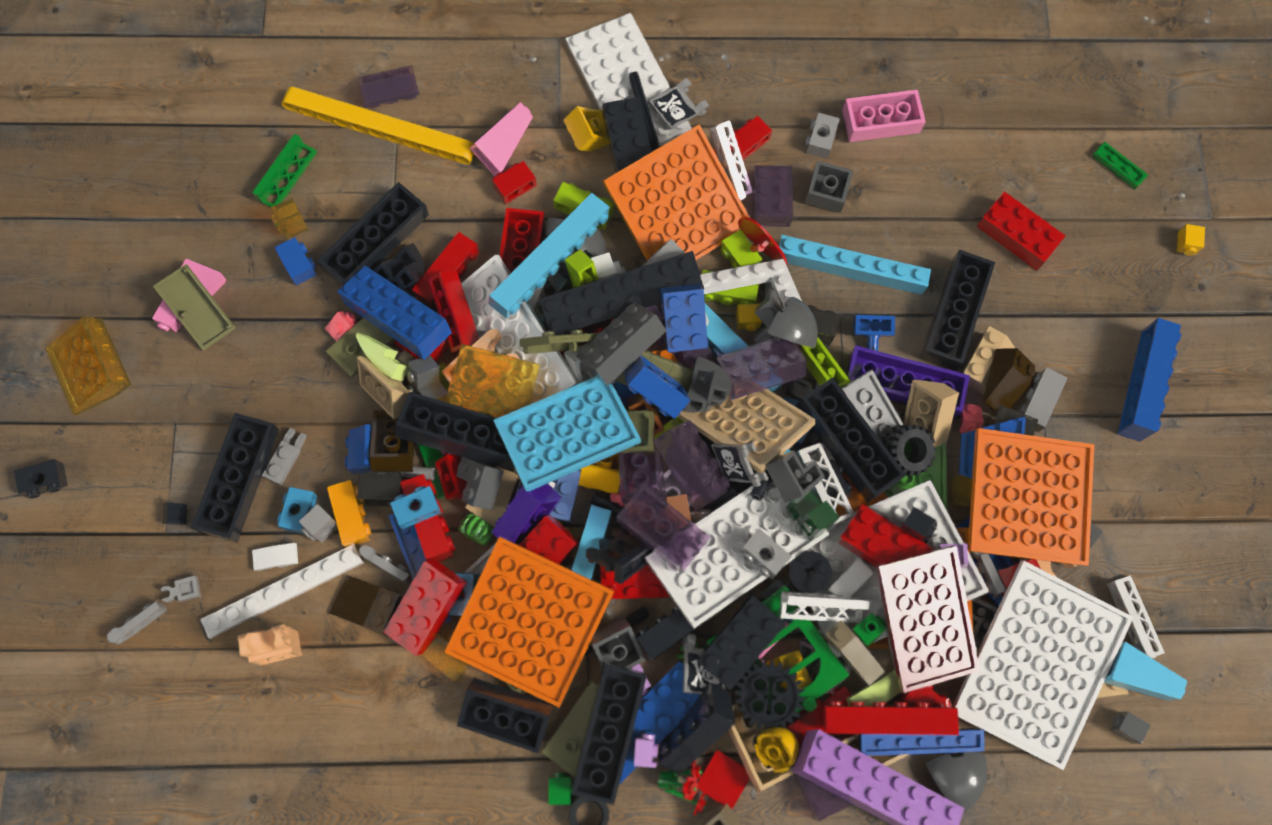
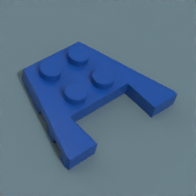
M1018 417L980 429L1025 435L1026 417ZM975 430L961 433L959 474L969 478L973 476Z

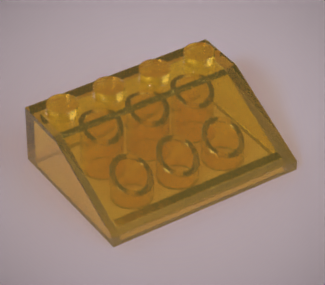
M83 316L46 348L74 415H79L118 396L131 385L101 318Z
M462 344L449 385L446 402L493 417H502L531 404L540 364Z

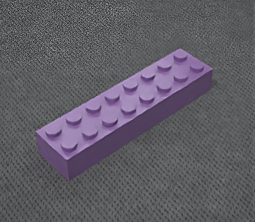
M819 729L806 732L798 758L792 769V772L891 825H959L964 808Z

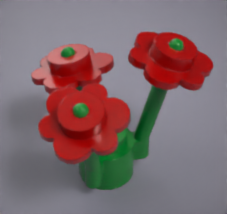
M697 761L692 763V770H685L680 774L692 775L688 776L684 783L679 782V776H676L678 774L673 771H661L658 779L659 788L665 789L666 793L673 794L695 805L694 816H697L698 812L702 813L706 809L707 801L704 800L706 793L701 795L699 801L693 799L698 790L697 779L701 778L702 773L700 765H697ZM678 787L682 788L684 794L676 791Z

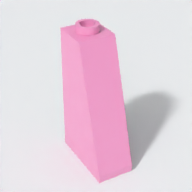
M521 102L470 147V150L494 177L503 171L533 118L529 109L523 106Z
M185 259L182 265L187 264L211 296L226 282L225 277L220 272L189 259ZM162 300L152 319L158 324L157 327L166 332L169 330L177 332L183 324L165 301Z

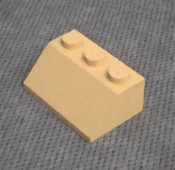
M990 326L983 332L961 372L970 375L968 387L984 395L995 350L1015 348L1007 335Z
M357 357L360 386L393 419L398 418L409 391H412L410 389L407 390L400 380L391 379L382 373L368 358Z
M913 380L903 425H919V427L926 428V432L932 434L930 438L935 440L934 447L946 443L959 392L944 383Z

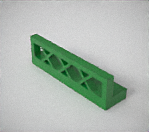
M294 134L252 192L256 200L277 211L318 153L317 150L304 144L301 137ZM303 149L310 152L306 158H299V154ZM298 164L299 169L297 172L289 174L288 169L290 166ZM288 179L286 187H278L280 180ZM277 194L278 199L274 204L267 201L270 195Z

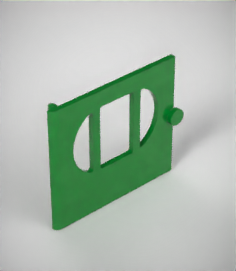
M783 586L762 601L778 616L782 591L790 592L786 586ZM787 604L786 613H793L799 607ZM792 619L793 622L783 628L767 648L797 627L805 634L815 648V651L790 668L789 674L797 673L815 659L820 658L821 664L817 677L812 683L804 687V692L799 694L805 697V701H799V703L806 710L812 711L816 708L815 700L847 678L849 674L810 620ZM716 635L707 640V644H709ZM758 657L755 662L761 667L762 661ZM753 663V664L751 665V667H750V669H752V670L755 669V668H754V663ZM772 676L769 677L768 694H764L767 696V714L771 713V698L776 696L772 693ZM762 678L754 681L756 688L761 689L766 685L765 680ZM779 680L776 683V689L780 691L786 689L780 686L784 682L783 680ZM756 700L752 703V706L756 710H761L764 707V703L761 700ZM782 702L774 705V710L777 712H783L786 708Z

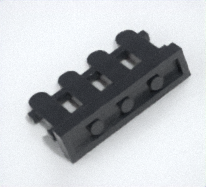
M625 522V532L621 530L612 531V541L605 538L599 540V549L593 547L586 549V558L592 564L595 562L605 567V570L608 572L614 571V581L622 584L648 564L646 556L671 540L672 530L667 529L664 532L651 531L646 532L644 535L637 536L633 534L632 536L630 535L628 522Z

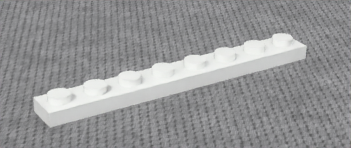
M353 544L202 618L201 622L208 638L212 639L364 562L356 545Z

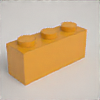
M351 480L327 487L342 545L347 548L353 544L358 545L370 541L371 529L369 523H365L363 517L366 515V510L363 503L360 504L358 497L361 496L358 484L355 485Z

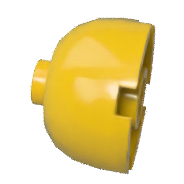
M771 727L757 737L755 751L764 766L769 765L774 768L772 771L783 773L789 770L798 758L799 744L795 736L788 729Z

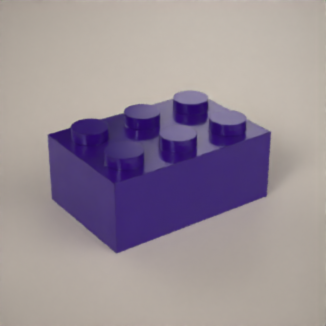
M548 483L527 492L523 485L519 487L513 501L506 506L503 516L496 521V526L492 533L497 538L501 536L520 545L546 515L552 513L562 498Z

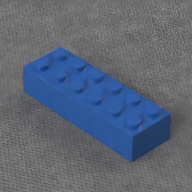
M364 266L337 291L347 307L423 360L452 333L445 318L367 266Z
M1157 318L1141 331L1117 432L1118 435L1140 442L1160 429V415L1165 409V403L1163 402L1169 391V385L1167 384L1173 373L1172 363L1177 356V350L1175 349L1181 338L1180 324Z

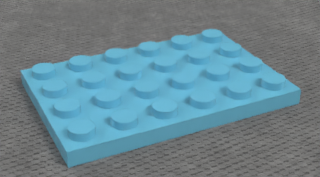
M596 377L494 420L495 426L526 492L641 443V439L613 384L611 383L607 386Z

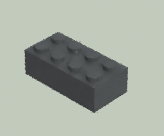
M633 302L626 307L622 314L612 320L608 327L598 333L594 340L583 347L576 357L587 372L608 386L667 330L655 313Z

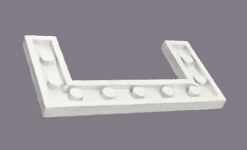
M784 259L700 274L704 286V294L771 282L782 310L785 301L790 297H796L801 300ZM706 315V326H708L709 320Z

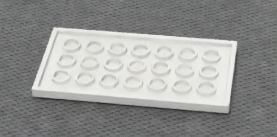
M631 13L566 38V44L601 111L602 103L634 97L629 80L630 72L637 71L639 73L647 103L654 97L671 89ZM648 103L660 146L667 144L692 129L689 122L686 121L670 130Z
M494 255L462 282L461 285L479 339L489 330L498 329L502 338L495 346L496 356L501 359L507 354H517L520 358L518 364L492 386L503 406L507 409L508 413H511L579 383L560 351L530 354L523 352L519 339L542 336V332H547L528 301H524L520 305L519 311L515 315L511 314L507 319L488 304L489 295L511 274L501 257Z
M774 481L772 486L768 487L762 501H757L750 496L754 486H751L645 557L646 562L693 629L766 579L758 571V567L753 562H747L740 552L745 543L759 528L792 556L785 565L829 535L825 531L812 541L808 537L805 538L800 532L798 523L793 521L787 514L786 507L792 500L784 501ZM759 552V555L762 559H769V555L767 552Z

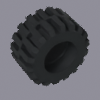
M899 425L892 427V430H888L886 432L887 436H883L881 441H883V445L906 475H920L921 472L925 473L928 470L927 467L932 466L933 463L931 461L935 460L936 457L934 455L936 447L933 446L935 440L930 438L932 434L926 432V428L919 427V425ZM907 440L912 447V453L908 460L904 455V446Z

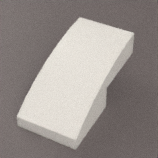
M297 543L252 550L254 571L298 564Z
M858 558L829 590L834 595L853 596L875 572Z

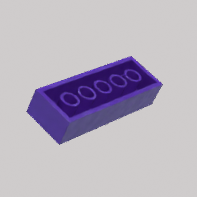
M856 345L851 351L846 370V376L851 382L865 372L873 370L889 400L904 405L908 403L913 380L944 383L959 392L953 417L957 418L963 412L970 375Z

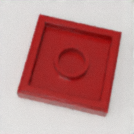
M716 750L697 784L700 791L706 793V795L721 805L727 804L733 809L750 777L745 767L719 750Z

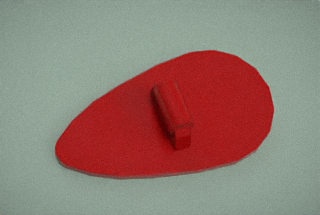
M741 217L738 220L740 230L754 243L750 248L751 252L763 251L774 261L784 259L786 265L788 264L783 251L762 225L748 217Z

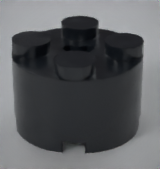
M813 551L802 552L793 559L790 565L789 575L791 584L798 593H825L832 579V568L829 561L820 553ZM814 571L815 577L807 578L806 572Z

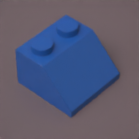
M370 424L349 430V437L345 439V445L348 449V456H345V467L348 468L351 474L374 473L371 470L370 463L372 434Z

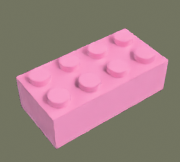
M918 90L848 98L845 100L842 108L849 142L917 134L921 132L926 122Z

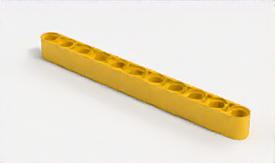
M288 87L281 102V105L289 111L461 164L469 165L474 156V153L470 150L474 143L469 140L296 87Z

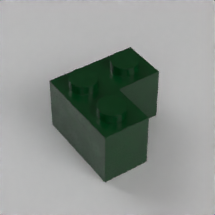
M811 490L803 497L789 502L786 507L789 517L798 523L800 532L805 538L808 537L810 541L830 529L840 518L827 500L821 504Z

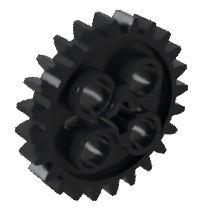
M762 660L761 667L755 662V669L749 668L747 670L748 675L744 674L741 677L744 681L737 682L741 689L735 690V694L741 697L735 699V702L742 703L738 711H745L743 719L750 717V725L756 721L757 729L765 725L767 730L770 726L778 727L779 724L786 728L785 721L793 724L792 715L799 717L796 709H803L799 701H805V697L799 694L804 692V688L797 687L802 681L801 679L794 680L797 675L796 672L789 674V665L782 669L781 661L777 666H774L773 660H771L770 665H766V662ZM772 676V693L776 696L771 698V713L767 714V696L764 694H768L769 677ZM758 678H762L766 682V685L761 689L754 686V681ZM779 680L787 683V688L783 691L775 687ZM756 700H761L764 703V707L761 710H756L753 708L752 703ZM782 702L786 708L783 712H777L774 710V705Z

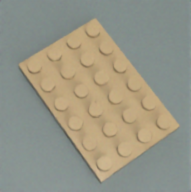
M723 362L719 366L727 373L731 381V391L725 402L720 406L717 404L710 407L709 411L700 413L686 412L684 408L677 417L715 443L743 444L754 442L756 450L749 451L747 458L751 468L761 473L766 470L765 466L784 454L815 425V419L728 363Z

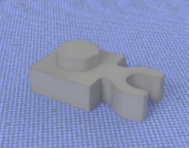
M197 576L174 581L175 587L173 588L170 586L161 588L162 592H170L168 598L162 599L166 603L173 602L176 597L179 602L201 597Z

